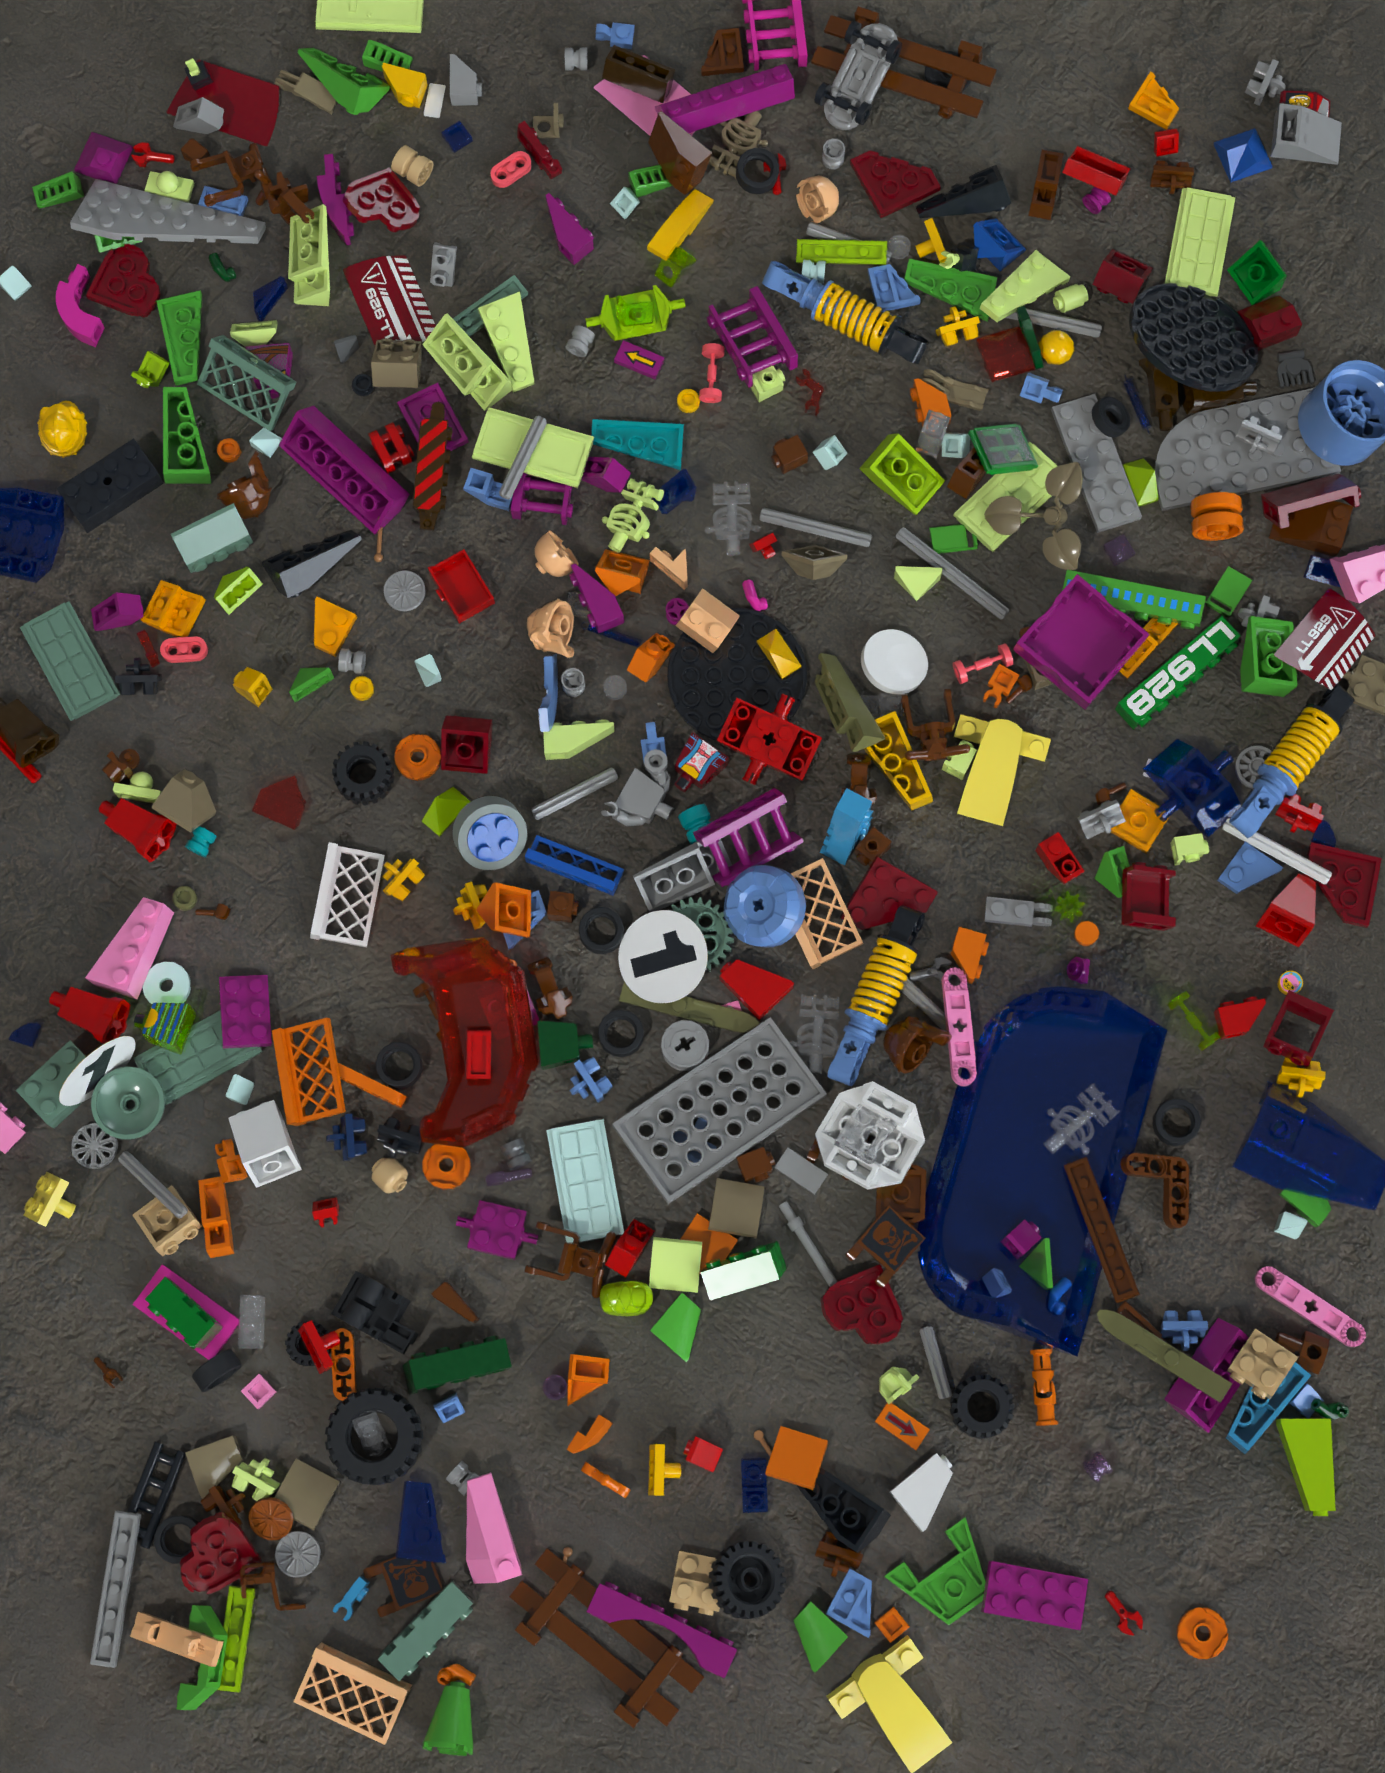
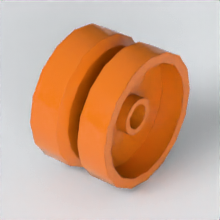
M1214 492L1192 499L1190 510L1192 517L1195 519H1193L1191 526L1192 535L1195 538L1219 541L1236 537L1243 532V518L1239 515L1243 510L1242 498L1239 495L1229 492Z

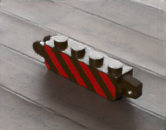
M439 401L433 403L430 418H425L420 422L413 509L419 513L420 530L434 531L437 516L440 515L441 509L445 510L446 496L442 495L443 486L447 487L448 473H444L445 464L450 462L451 450H446L447 441L452 440L453 427H448L449 420H444L445 406Z

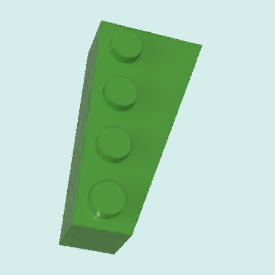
M163 387V475L165 484H211L210 471L187 388Z

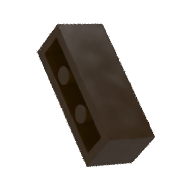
M613 45L605 60L602 79L664 103L672 87L675 69Z

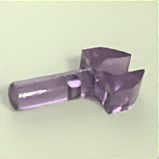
M527 1168L504 1173V1171L489 1174L485 1177L487 1186H497L505 1182L531 1178L532 1170Z

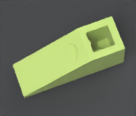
M597 720L595 723L586 724L584 721L572 722V725L554 723L549 732H543L546 760L569 759L614 733V722Z

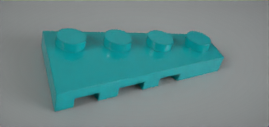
M592 420L591 436H594L593 445L681 470L684 424Z

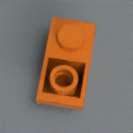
M919 378L914 379L913 388H910L912 402L916 401L918 408L915 409L916 419L918 423L921 422L923 430L949 425L952 415L946 394Z
M655 633L637 648L627 671L642 681L647 682L656 675L672 652L675 644L670 642L666 636Z
M959 927L951 956L958 968L966 974L967 983L972 984L975 978H980L983 965L979 964L981 955L986 956L989 942H985L987 934Z

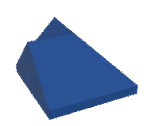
M1256 129L1216 141L1213 144L1230 183L1272 169V164Z
M996 218L979 221L973 225L974 246L978 248L977 258H988L999 271H1002L1026 250Z

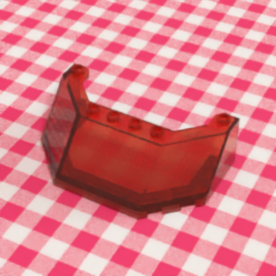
M484 937L410 947L391 954L392 967L397 975L405 976L414 973L433 988L448 1081L436 1110L424 1116L420 1122L421 1141L425 1143L464 1148L513 1125L517 1117L515 1114L519 1101L523 1102L529 1088L527 1081L531 1071L535 1072L538 1066L524 970L519 966H514L506 955L490 946V942ZM467 1030H491V1079H466Z

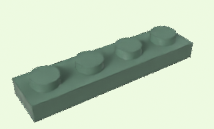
M513 275L455 316L453 320L470 337L484 327L478 312L479 307L520 292L522 300L528 296V291L517 277Z

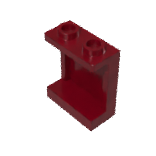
M1134 862L1132 866L1123 869L1121 925L1160 931L1176 927V917H1169V880L1176 876V871L1167 870L1168 867L1163 865L1147 867L1146 863Z

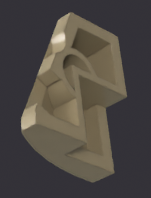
M230 1436L185 1452L202 1499L210 1493V1488L221 1483L235 1466H238L243 1461L236 1436Z

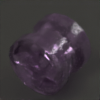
M559 1375L548 1376L543 1383L544 1394L551 1400L563 1399L568 1392L567 1381Z
M1098 1451L1093 1454L1091 1460H1085L1082 1463V1466L1095 1483L1100 1482L1103 1475H1109L1113 1472L1109 1463Z

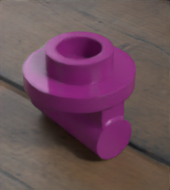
M1080 957L1073 958L1067 965L1069 979L1080 984H1088L1090 960Z

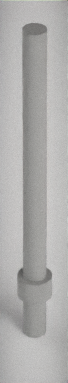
M787 1201L779 1205V1208L789 1222L787 1223L788 1227L792 1232L795 1231L829 1287L837 1283V1279L805 1231L801 1218L795 1215Z

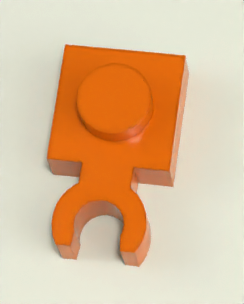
M999 664L987 684L992 689L984 694L983 702H986L988 697L992 696L996 699L994 708H997L1002 699L1001 694L1008 697L1020 675Z

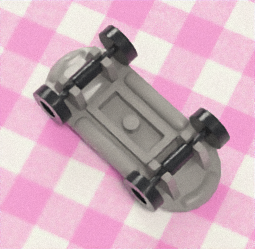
M852 21L844 38V41L850 44L851 47L832 86L823 82L816 92L814 103L820 106L824 105L826 119L837 129L851 130L859 124H865L871 113V103L890 65L894 64L900 55L902 43L898 41L895 32L884 24H870L861 29V23Z

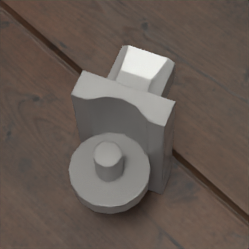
M1273 59L1271 64L1258 61L1253 75L1264 80L1261 83L1250 79L1245 91L1246 94L1255 97L1254 104L1260 106L1267 90L1270 91L1268 94L1270 97H1275L1276 94H1280V92L1285 90L1282 76L1277 75L1276 78H1272L1279 61Z
M437 242L433 244L430 283L442 287L453 286L457 246H446Z
M1250 416L1247 420L1244 419L1235 438L1252 446L1249 453L1254 454L1257 448L1273 455L1282 438V435H1280L1281 429L1274 425L1266 429L1260 426V420L1254 416Z
M1264 595L1262 601L1259 602L1256 612L1254 611L1255 605L1249 603L1247 609H1239L1238 616L1243 619L1241 625L1247 627L1250 616L1276 619L1280 607L1270 603V597Z
M1117 800L1103 802L1099 808L1092 811L1086 810L1077 817L1086 839L1104 831L1106 834L1111 833V828L1126 821Z

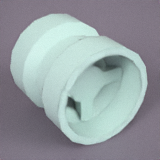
M803 259L802 275L810 280L816 278L819 280V283L824 284L826 261H818L814 265V262Z

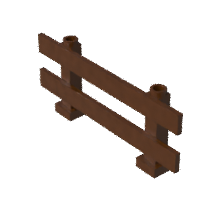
M858 6L855 12V21L861 23V29H863L867 25L879 23V13ZM831 15L824 32L844 39L851 21ZM897 37L898 41L902 43L900 58L952 74L951 80L946 89L888 69L880 87L938 105L940 107L938 114L945 119H950L954 111L978 118L984 101L962 94L967 80L988 87L992 84L997 69L980 64L982 47L961 40L957 57ZM847 45L844 54L817 46L811 64L835 71L837 75L851 45Z
M547 1548L535 1565L557 1582V1585L544 1599L525 1582H520L509 1597L531 1614L532 1617L527 1623L520 1622L515 1631L535 1646L542 1638L538 1633L545 1626L631 1697L625 1705L620 1702L614 1713L633 1729L641 1719L637 1715L642 1708L646 1709L667 1727L679 1709L656 1691L667 1675H670L690 1693H693L704 1676L681 1658L683 1653L672 1644L670 1647H667L636 1620L605 1622L656 1664L645 1680H642L557 1610L569 1593L588 1608L597 1588L582 1577L585 1572L575 1564H572L570 1567Z

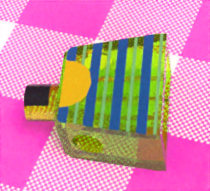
M153 1003L148 1015L136 1014L134 1026L142 1028L141 1034L149 1043L181 1055L196 1017V1012L187 1003Z

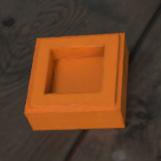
M894 1606L874 1622L890 1643L910 1627Z

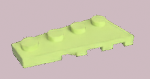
M1035 250L981 303L979 309L998 322L1016 312L1018 307L1027 303L1030 304L1036 301L1039 296L1052 292L1055 287L1068 283L1070 276Z
M520 292L479 307L478 312L504 373L511 382L513 393L534 385Z

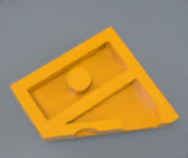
M1150 71L1129 104L1128 109L1167 130L1177 115L1179 107L1169 98L1165 88L1159 86L1155 80L1156 76Z
M316 596L315 648L336 657L354 625L357 615Z

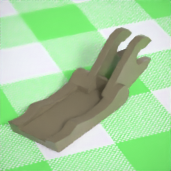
M284 70L279 72L280 78L275 79V85H278L284 91L292 92L294 95L306 99L319 109L325 110L332 115L337 101L321 82L305 73H301L300 77Z
M930 369L924 370L923 376L925 378H921V380L945 393L948 403L978 411L983 409L989 389L959 382L950 377H944Z

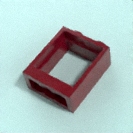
M1289 990L1263 1047L1274 1055H1282L1290 1059L1296 1065L1308 1067L1334 1010ZM1286 1010L1320 1025L1308 1052L1274 1037Z

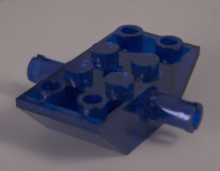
M1179 739L1175 740L1143 768V771L1169 797L1160 807L1154 810L1156 816L1158 817L1163 813L1159 819L1165 822L1175 811L1180 809L1207 838L1211 836L1241 807V803L1232 785L1220 773L1230 763L1234 762L1232 756L1230 755L1226 758L1228 752L1223 750L1210 762L1195 747ZM1196 783L1198 787L1194 788L1191 785Z

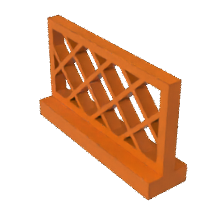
M323 1018L286 1029L278 1028L272 1030L287 1124L300 1126L306 1124V1122L345 1113L330 1018ZM324 1025L325 1034L320 1041L313 1036V1033L318 1026ZM300 1031L306 1035L300 1046L294 1043L292 1033ZM310 1039L318 1044L312 1055L304 1050ZM322 1048H325L329 1054L325 1064L316 1059ZM301 1053L309 1058L303 1070L297 1064ZM314 1062L322 1067L316 1079L308 1074ZM326 1071L331 1073L333 1078L329 1088L320 1082ZM305 1077L313 1082L307 1093L301 1089V1083ZM317 1086L326 1091L320 1102L311 1097ZM330 1095L336 1098V1109L329 1110L324 1106ZM310 1100L317 1107L312 1115L306 1116L305 1106Z

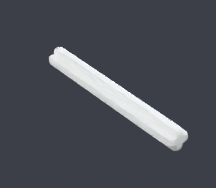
M1227 818L1224 822L1223 830L1246 841L1323 884H1327L1332 876L1331 871L1258 832L1250 838H1246L1229 823L1230 818Z

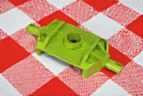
M653 285V290L609 298V295H605L601 314L585 318L587 328L601 325V328L604 327L614 341L666 331L672 310L686 308L684 298L670 301L657 285ZM634 312L642 315L641 319L637 321L630 319L629 316Z

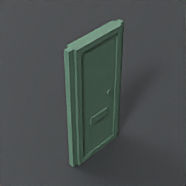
M70 601L64 602L20 627L70 721L80 718L121 695Z
M218 1011L178 1033L176 1037L174 1035L170 1044L166 1043L167 1040L134 1057L138 1068L149 1072L160 1083L164 1092L166 1106L263 1051L261 1047L223 1048L221 1012Z

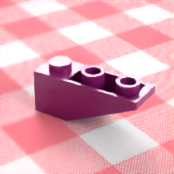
M548 193L545 195L559 251L575 265L594 249V237L587 228L583 229L579 225V221L573 213L569 214L564 209L565 207L559 198H554Z
M572 564V573L569 574L573 587L578 586L581 592L578 594V598L582 607L587 606L590 614L587 615L591 627L596 626L598 633L623 624L624 615L615 595L577 564Z

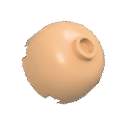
M819 175L801 180L797 185V188L800 187V193L796 195L797 203L806 218L810 216L814 220L812 222L820 223L835 213L839 205V192L834 183L828 178Z
M551 530L544 534L536 543L535 557L538 562L535 565L543 574L548 572L555 577L566 576L572 572L571 565L574 563L579 565V562L569 547L566 549L562 544L563 541Z

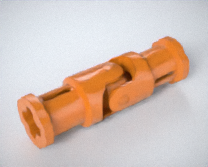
M1052 1349L1030 1350V1354L1033 1355L1034 1365L1032 1377L1036 1381L1033 1385L1034 1405L1037 1406L1038 1421L1035 1422L1036 1426L1058 1425L1054 1413V1404H1056L1055 1385L1051 1381L1054 1377V1370L1051 1369L1050 1360ZM1052 1392V1395L1048 1398H1039L1037 1396V1393L1047 1394Z

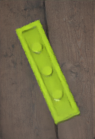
M797 239L796 263H803V259L814 262V264L818 261H826L825 264L887 265L888 242Z
M229 1586L223 1625L228 1637L221 1684L217 1690L241 1692L256 1588L246 1587V1598H242L239 1586Z

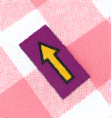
M624 340L614 358V363L655 380L665 361V357Z

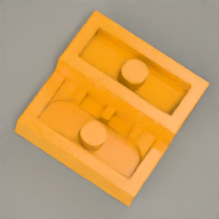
M161 580L141 621L172 636L188 637L206 599L203 596L185 591L178 585Z

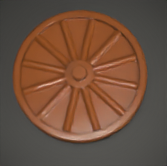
M262 1498L256 1501L249 1511L248 1520L250 1527L263 1539H282L290 1532L293 1526L292 1511L287 1504L277 1498Z

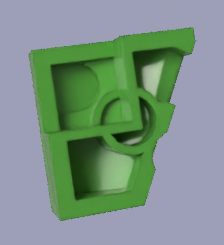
M681 1293L650 1331L681 1359L687 1362L690 1357L701 1309L686 1295Z

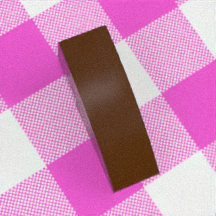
M1047 150L1041 151L1028 216L1051 220L1063 153Z

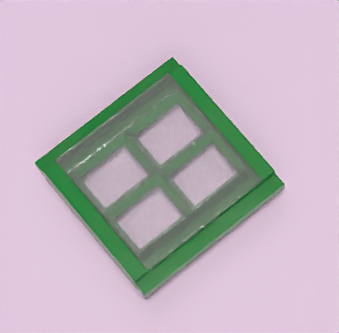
M1008 424L969 430L968 434L986 474L994 475L1031 471L1038 467L1020 425Z

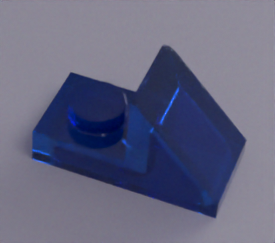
M682 469L659 488L664 490L662 500L657 501L656 498L653 499L659 506L661 513L668 514L683 501L692 502L697 487L687 469Z

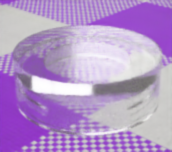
M895 235L889 240L888 250L892 252L891 256L893 258L903 259L910 253L911 243L906 236Z
M613 675L604 682V693L608 698L619 700L625 696L627 684L622 677Z

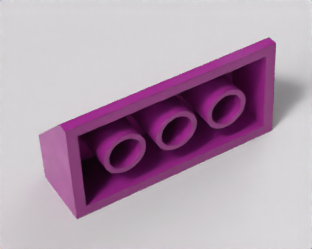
M1218 1318L1192 1356V1359L1232 1383L1221 1403L1179 1377L1168 1391L1164 1400L1178 1413L1209 1433L1241 1385L1230 1377L1231 1373L1227 1370L1249 1337L1240 1328Z

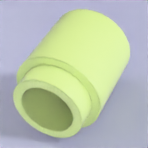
M1074 284L1056 291L1055 297H1053V304L1057 310L1065 313L1083 306L1088 301V292L1083 284Z

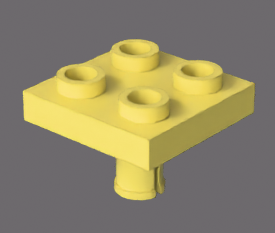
M46 1172L36 1184L37 1190L33 1198L31 1197L27 1201L23 1216L45 1227L54 1211L66 1218H70L75 1211L76 1205L61 1198L69 1182Z

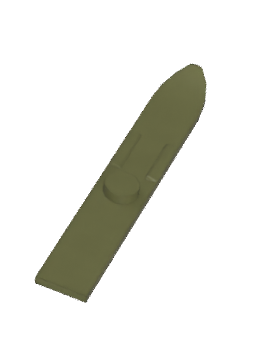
M625 981L619 998V1002L733 1032L748 1033L759 1025L756 1018L748 1013L686 996L670 1003L650 1002L636 995L627 986Z
M1111 1310L1098 1311L1097 1316L1100 1324L1111 1335L1221 1403L1232 1385L1231 1382L1125 1316Z

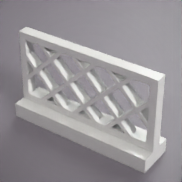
M329 842L310 934L311 939H324L367 948L385 855L341 847L338 844ZM341 853L352 855L356 863L345 869L340 862ZM368 858L379 860L377 869L371 873H368L362 864ZM359 865L366 876L354 882L348 871ZM338 867H340L342 870V872H340L339 874H337ZM345 874L352 885L341 892L335 883L336 879ZM374 874H376L375 882H374V880H373L372 877H371V876H373ZM369 879L373 885V891L364 896L357 885ZM355 888L361 899L350 906L343 894ZM335 889L338 894L333 897ZM340 897L347 908L336 915L331 908V903ZM369 897H371V902H370V904H369V902L367 901V899H368ZM364 901L369 909V913L359 919L352 908ZM350 911L357 922L345 928L339 917ZM331 912V914L333 915V917L328 920V918H329V913ZM367 919V923H366V927H365L362 922ZM334 920L337 921L343 930L337 935L325 934L327 925ZM359 924L365 932L363 941L353 939L348 931Z

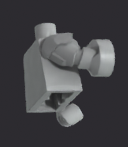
M655 749L649 751L644 757V766L650 773L652 780L635 768L615 803H604L609 806L610 812L604 810L601 811V814L603 816H612L614 820L625 826L650 824L655 815L668 820L673 807L663 803L670 785V776L666 770L668 760L665 753Z

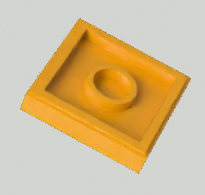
M1130 789L1120 805L1126 821L1111 828V833L1146 854L1172 813Z

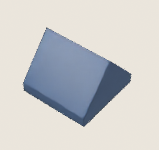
M993 1268L982 1277L992 1299L1012 1292L1002 1270Z
M456 1392L433 1405L443 1423L465 1413Z

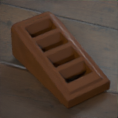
M444 1282L431 1293L434 1298L470 1322L476 1324L479 1321V1318L448 1282Z

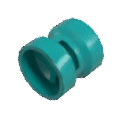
M199 826L193 830L194 837L187 841L185 847L199 856L206 857L209 853V844L214 843L217 836Z

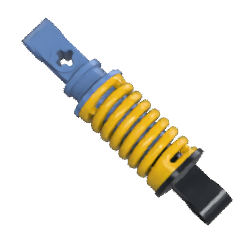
M770 262L762 284L799 302L801 308L811 310L812 320L824 321L826 326H832L833 330H839L841 334H847L848 338H854L856 342H862L864 346H870L871 350L877 352L880 356H883L889 349L902 356L905 360L919 364L929 342L924 337L900 327L902 322L901 316H891L889 311H884L881 315V307L877 306L874 309L872 302L867 304L866 299L862 298L859 300V296L856 294L851 297V291L847 290L844 292V288L835 284L832 280L823 285L819 283L818 279L813 278L810 280L780 262ZM794 282L797 283V284H796V287L798 288V290H795V289H794V288H795V285L792 284V283H794Z
M1338 683L1332 690L1328 689L1317 705L1306 704L1303 707L1302 713L1297 717L1296 722L1291 725L1285 736L1280 740V743L1270 753V756L1258 767L1257 772L1260 779L1254 782L1253 791L1229 820V823L1246 838H1250L1258 831L1274 806L1281 804L1284 800V795H1295L1299 788V783L1303 782L1305 776L1310 773V769L1314 768L1315 763L1320 760V756L1325 753V749L1329 748L1330 742L1334 741L1341 734L1343 728L1339 719L1350 708L1355 699Z
M900 905L888 935H877L878 946L873 948L874 955L869 957V963L865 966V972L861 975L862 980L858 982V988L854 991L855 996L851 998V1006L844 1012L850 1017V1021L843 1029L845 1035L835 1058L830 1064L828 1078L848 1086H853L870 1044H874L876 1041V1032L878 1030H887L888 1017L893 1013V1009L888 1006H896L897 1001L894 998L900 997L898 990L904 988L902 982L908 978L905 973H910V966L915 962L916 957L920 953L913 947V944L925 920L924 912ZM857 1048L856 1051L849 1052L850 1049Z

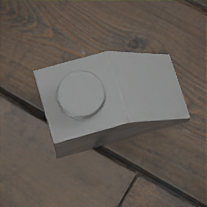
M450 54V99L452 106L478 105V97L482 96V83H478L477 74L455 54Z
M203 97L178 107L173 127L202 134L215 132L223 124L224 109Z

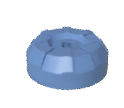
M768 865L752 866L741 872L731 881L727 888L723 911L725 921L728 922V926L734 935L742 942L758 947H775L790 940L801 927L806 911L805 895L799 882L789 872Z

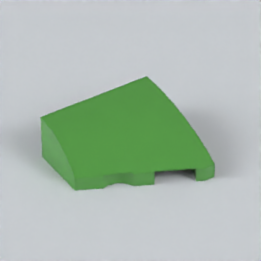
M1306 1160L1279 1195L1297 1209L1296 1212L1316 1228L1331 1211V1206L1311 1163Z
M811 1601L793 1619L811 1669L816 1673L848 1636Z

